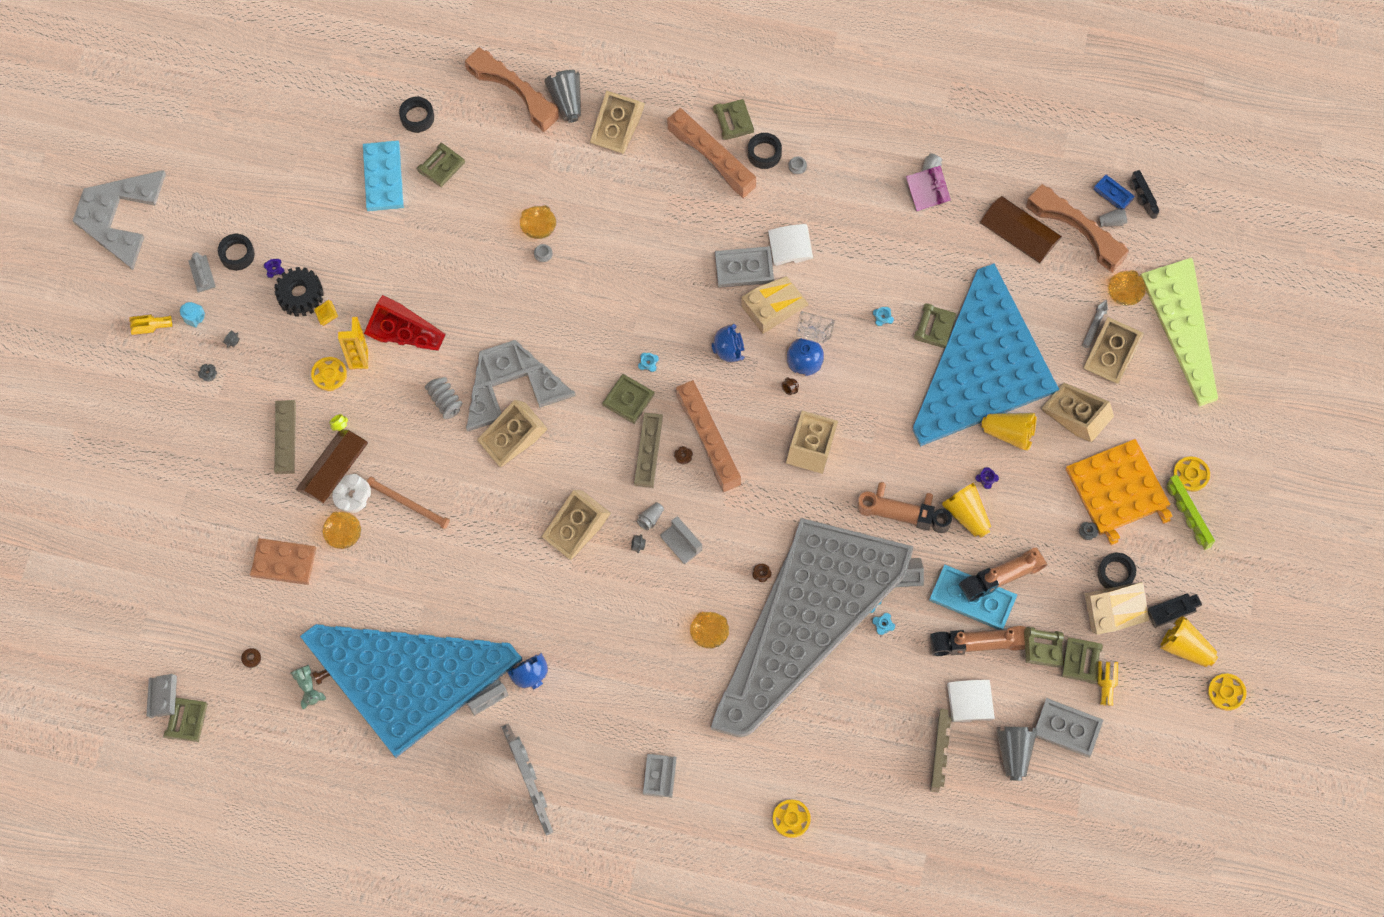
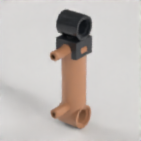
M879 482L876 495L873 492L866 491L859 497L858 511L864 516L876 515L914 524L916 528L928 531L930 526H932V529L937 533L947 532L952 522V515L948 510L938 509L934 512L935 506H931L933 494L926 493L924 504L918 506L883 498L886 484ZM869 501L872 503V506H865L863 502ZM943 518L946 523L941 524L937 519Z
M1035 547L1025 552L1022 556L992 569L987 568L978 572L977 575L967 577L959 583V587L968 602H972L981 596L984 597L993 593L996 588L1030 573L1035 574L1044 569L1048 564L1039 549Z
M1014 626L1003 630L964 632V630L950 631V633L935 632L930 634L932 655H964L965 652L1001 649L1012 651L1024 650V631L1026 627Z

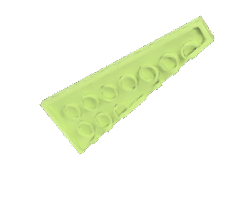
M1189 258L1142 273L1140 275L1142 283L1198 405L1202 406L1217 401L1218 395L1193 259Z

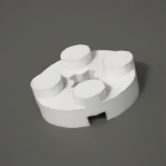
M357 474L344 476L333 490L334 504L342 511L348 513L359 512L366 506V501L371 495L370 485ZM351 490H355L352 498L348 496Z

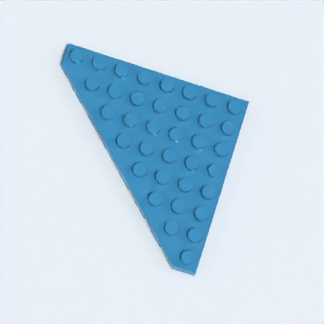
M995 263L977 270L915 421L913 432L920 447L982 422L983 417H987L988 414L1007 413L1050 396L1059 390Z
M319 624L314 625L300 636L395 758L522 661V657L510 643L472 641L463 640L462 638H442L422 634L411 635L401 632H380L379 630H360L340 626L329 627Z

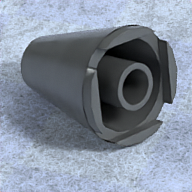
M575 70L556 72V76L553 78L549 75L545 78L544 82L562 118L569 123L578 121V118L581 116L579 71L577 73Z
M996 727L1005 774L1010 776L1011 781H1022V777L1027 776L1037 728H1033V732H1029L1028 727H1005L1004 731H1001V727Z

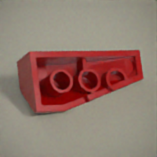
M384 295L378 300L364 332L365 335L380 342L398 343V345L407 344L417 348L439 351L446 336L444 332L399 302Z

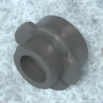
M231 330L225 337L223 343L227 345V348L230 346L234 348L240 340L238 332L235 333Z
M204 364L200 367L198 376L204 381L210 382L217 375L216 367L212 364Z
M1084 522L1081 524L1079 534L1085 540H1092L1098 535L1097 526L1092 522Z
M642 534L640 536L634 535L632 539L631 550L637 553L645 548L646 539H643Z

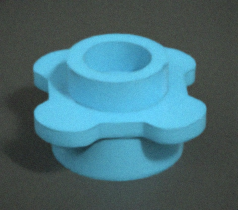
M881 307L873 311L877 326L893 323L894 318L891 317V309L889 307Z
M642 353L640 356L641 363L638 364L639 369L655 372L657 369L656 362L659 361V357L652 353Z
M889 613L873 618L872 622L876 625L879 635H884V633L895 629V624L892 623Z

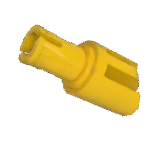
M152 314L129 317L131 335L154 333L159 328L173 327L171 315L155 318Z
M1098 661L1097 685L1101 687L1100 705L1106 706V698L1108 697V706H1113V688L1118 686V662H1114L1113 680H1110L1111 663L1106 661L1105 680H1102L1103 664L1102 661Z

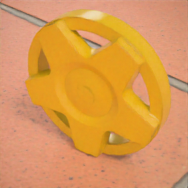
M324 357L318 360L312 367L311 377L313 383L319 389L334 391L346 381L347 370L344 363L338 358ZM327 361H333L329 365L325 363ZM340 366H342L343 372L339 371ZM318 368L319 373L315 375V371Z
M1193 456L1184 457L1179 460L1173 471V476L1177 475V471L1181 474L1179 479L1186 491L1197 492L1203 489L1210 479L1208 465L1202 459ZM1186 461H1191L1189 465L1183 463ZM1200 464L1204 467L1205 470H1201L1199 468ZM1201 480H1206L1202 485H1200Z
M1220 674L1209 684V698L1212 704L1221 710H1235L1246 699L1247 692L1243 681L1233 674ZM1223 678L1222 683L1215 682L1218 679ZM1233 680H1235L1240 686L1234 685ZM1242 695L1241 701L1238 702L1237 697Z
M785 800L773 812V825L776 831L784 837H799L810 826V812L798 800ZM789 804L786 810L780 809L782 806ZM798 805L802 807L805 812H800L798 810ZM776 817L781 821L779 826L776 823ZM807 821L805 828L802 829L801 824ZM791 830L794 834H788L785 832Z

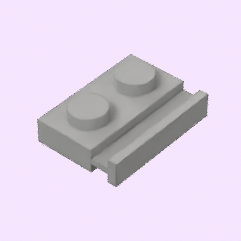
M168 674L149 678L146 717L154 718L156 716L162 717L175 714L176 675Z
M647 754L643 795L672 798L677 757Z

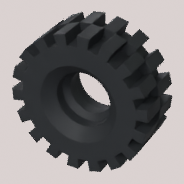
M296 267L295 271H292V268H290L287 274L283 272L281 274L282 279L278 277V284H275L274 287L276 290L274 291L282 310L284 312L287 311L289 315L293 312L295 317H299V313H302V316H307L306 312L308 311L312 314L314 312L313 308L319 306L318 302L322 303V296H324L319 277L312 270L309 272L305 267H303V270L300 267ZM297 286H304L306 288V292L301 296H294L292 294V290Z

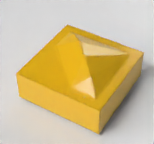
M331 300L325 301L314 309L322 326L338 317Z

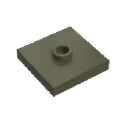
M622 374L602 405L635 424L654 397L655 392Z

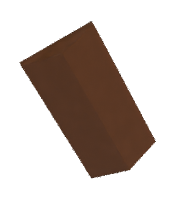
M1003 196L990 206L980 221V224L1039 264L1062 237Z
M342 429L338 431L296 490L324 504L368 442L350 430Z

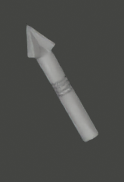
M1107 299L1097 306V313L1082 344L1085 348L1090 347L1104 314H1107Z

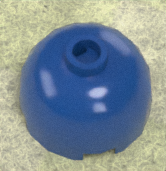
M735 324L724 326L718 330L714 336V343H712L714 354H718L720 359L730 363L742 361L745 358L743 355L741 356V351H745L743 339L740 332L736 333L735 329L737 326Z
M802 337L791 343L787 351V364L794 373L797 372L809 376L821 369L824 362V352L822 346L816 340Z
M540 653L538 656L535 655L520 663L516 669L512 668L507 673L513 683L519 688L531 687L534 690L543 685L542 680L547 676L548 665L543 654Z

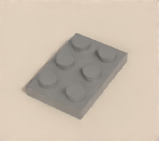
M770 246L715 251L718 288L767 284L774 281Z
M1046 698L1036 725V738L1090 758L1103 719Z

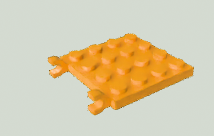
M1136 439L1066 467V471L1093 523L1097 526L1099 535L1105 533L1110 545L1118 543V539H1120L1115 529L1158 512L1163 524L1171 521L1172 514L1168 509L1171 504Z

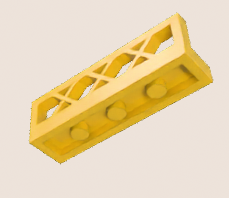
M352 317V331L338 332V340L349 370L368 369V346L358 317Z

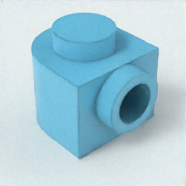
M187 302L180 308V315L187 325L197 328L198 324L203 321L205 312L202 306Z

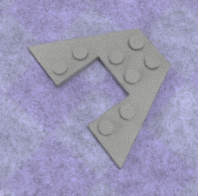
M157 171L84 188L73 218L74 224L83 229L86 234L93 237L101 246L133 270L144 240L143 234L110 227L120 199L156 205L166 176L165 171Z
M516 340L480 351L468 423L466 425L467 432L492 424L502 414L492 388L493 386L528 375L539 408L574 397L575 391L567 387L559 377L555 376L543 363L535 359Z
M509 723L501 726L527 786L546 836L554 833L544 809L547 807L546 800L542 791L538 792L534 782L537 779L531 763H526L529 761L526 749L520 737H515Z

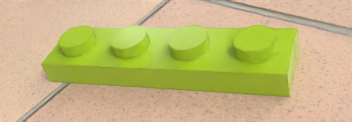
M1178 475L1170 477L1167 483V490L1177 501L1178 510L1184 513L1188 527L1193 529L1196 534L1197 543L1200 546L1202 545L1204 550L1211 548L1215 542L1214 537Z

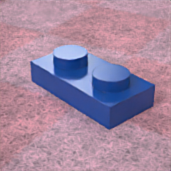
M1105 175L1093 189L1115 207L1120 208V210L1125 209L1135 197L1108 175Z

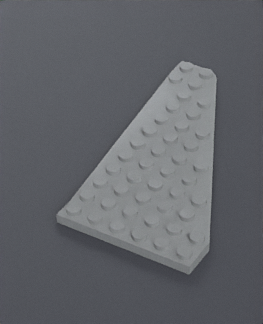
M801 518L792 546L730 684L716 710L711 729L735 737H745L753 733L905 578L913 546Z

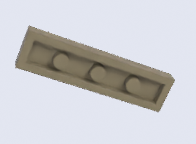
M295 400L275 401V474L295 473Z
M644 412L634 486L654 488L663 414Z
M940 709L930 792L938 793L940 787H944L945 783L942 767H946L947 755H944V748H948L949 736L946 735V729L951 726V716H948L947 709Z

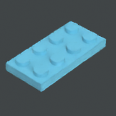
M399 140L363 144L367 212L404 208Z
M944 564L929 601L995 629L1003 630L1017 594L998 587L993 593L968 602L959 587V583L971 575Z

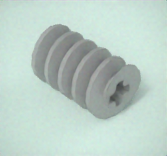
M446 377L433 379L425 385V389L428 390L432 401L439 408V412L443 414V418H453L459 413L460 407L463 404L462 401H457L459 396L453 395L455 390L450 389L451 384L446 383Z

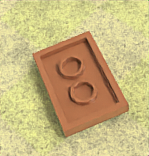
M258 538L250 575L255 578L309 585L317 548L311 545Z

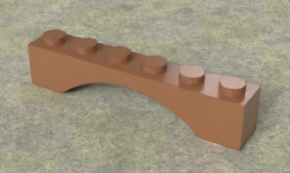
M479 47L465 60L466 70L478 80L500 83L515 91L526 104L531 122L543 132L559 119L558 108L553 102H548L542 93L534 91L528 82H523L514 71H509L501 61L495 60L489 51H484Z
M679 108L667 118L668 130L680 141L689 144L704 155L721 173L729 186L742 198L746 197L756 188V176L682 108Z
M1041 184L1028 198L1026 207L1038 217L1060 220L1079 230L1092 245L1098 263L1111 273L1126 259L1129 250L1125 244L1118 242L1109 232L1098 227L1096 222L1086 218L1079 209L1069 205L1066 199L1060 198L1050 187Z
M694 380L677 386L676 396L703 444L723 493L740 486L741 476Z

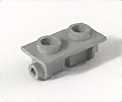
M198 252L193 253L191 260L188 261L197 292L215 288L207 256H202Z

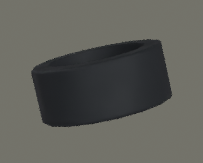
M414 96L408 98L399 109L402 125L408 131L415 133L426 131L434 122L435 115L432 104L423 97ZM422 107L427 110V116L422 121L412 122L406 117L407 112L412 108Z
M759 133L750 139L748 143V159L750 163L760 169H769L779 163L782 156V144L775 135ZM767 143L775 148V154L770 158H760L755 155L754 148L759 144Z
M230 234L224 237L218 246V256L223 265L229 270H243L254 260V247L249 238L243 234ZM234 244H243L247 248V253L239 260H229L226 257V250Z
M1115 552L1103 558L1098 567L1097 576L1103 587L1108 589L1132 584L1136 577L1137 568L1129 556L1124 553ZM1111 562H1120L1128 569L1127 579L1120 583L1110 580L1105 573L1107 565Z

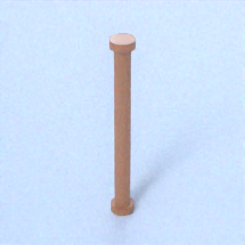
M372 476L368 478L367 482L370 488H374L436 522L443 529H446L448 526L449 518H443L375 481V478Z

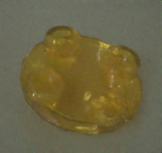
M534 206L522 211L520 227L528 237L543 239L554 232L556 218L548 206Z
M1134 270L1115 274L1110 279L1108 286L1112 299L1118 304L1125 306L1135 305L1140 302L1146 291L1145 282L1138 272Z
M333 512L323 525V537L328 545L334 548H350L360 538V522L350 513Z
M715 612L698 613L690 626V634L693 641L698 646L708 649L721 646L729 635L727 619Z

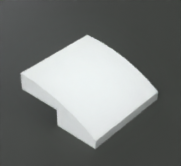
M807 224L790 225L768 230L773 262L776 266L791 261L799 263L813 258Z
M967 680L947 683L952 722L970 723L973 720L991 721L995 719L990 680Z

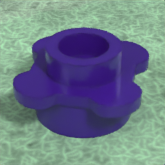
M270 259L264 263L268 278H273L278 274L281 275L285 271L281 267L282 261L280 259Z
M985 467L981 474L976 476V481L981 482L985 489H991L992 484L999 480V476L989 467Z

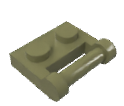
M744 99L713 106V111L717 114L723 131L722 137L724 140L754 133V127ZM724 112L729 113L734 130L729 129Z
M440 143L437 146V150L416 169L421 175H425L439 187H442L465 163V160L445 144ZM442 154H445L444 157L431 170H429L432 164Z
M925 303L922 309L924 312L918 331L914 334V339L946 348L956 313ZM930 315H935L930 336L926 335L925 331Z
M1026 627L1024 631L1026 663L1057 668L1062 667L1063 632L1055 631L1053 633L1036 630L1034 627ZM1034 637L1052 640L1053 645L1034 642Z
M1068 637L1062 677L1097 684L1098 661L1103 645L1101 643ZM1087 649L1092 651L1089 674L1084 673Z
M176 698L175 714L170 715L168 727L164 731L163 737L199 742L208 704L203 701ZM180 707H185L179 732H176L175 728Z

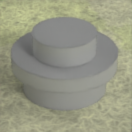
M796 156L790 160L789 170L792 173L802 174L806 171L807 163L802 157Z
M540 244L535 248L534 256L537 261L547 262L552 258L553 252L548 245Z

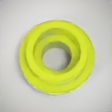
M342 414L334 416L329 422L331 424L330 428L333 431H341L347 426L348 418Z

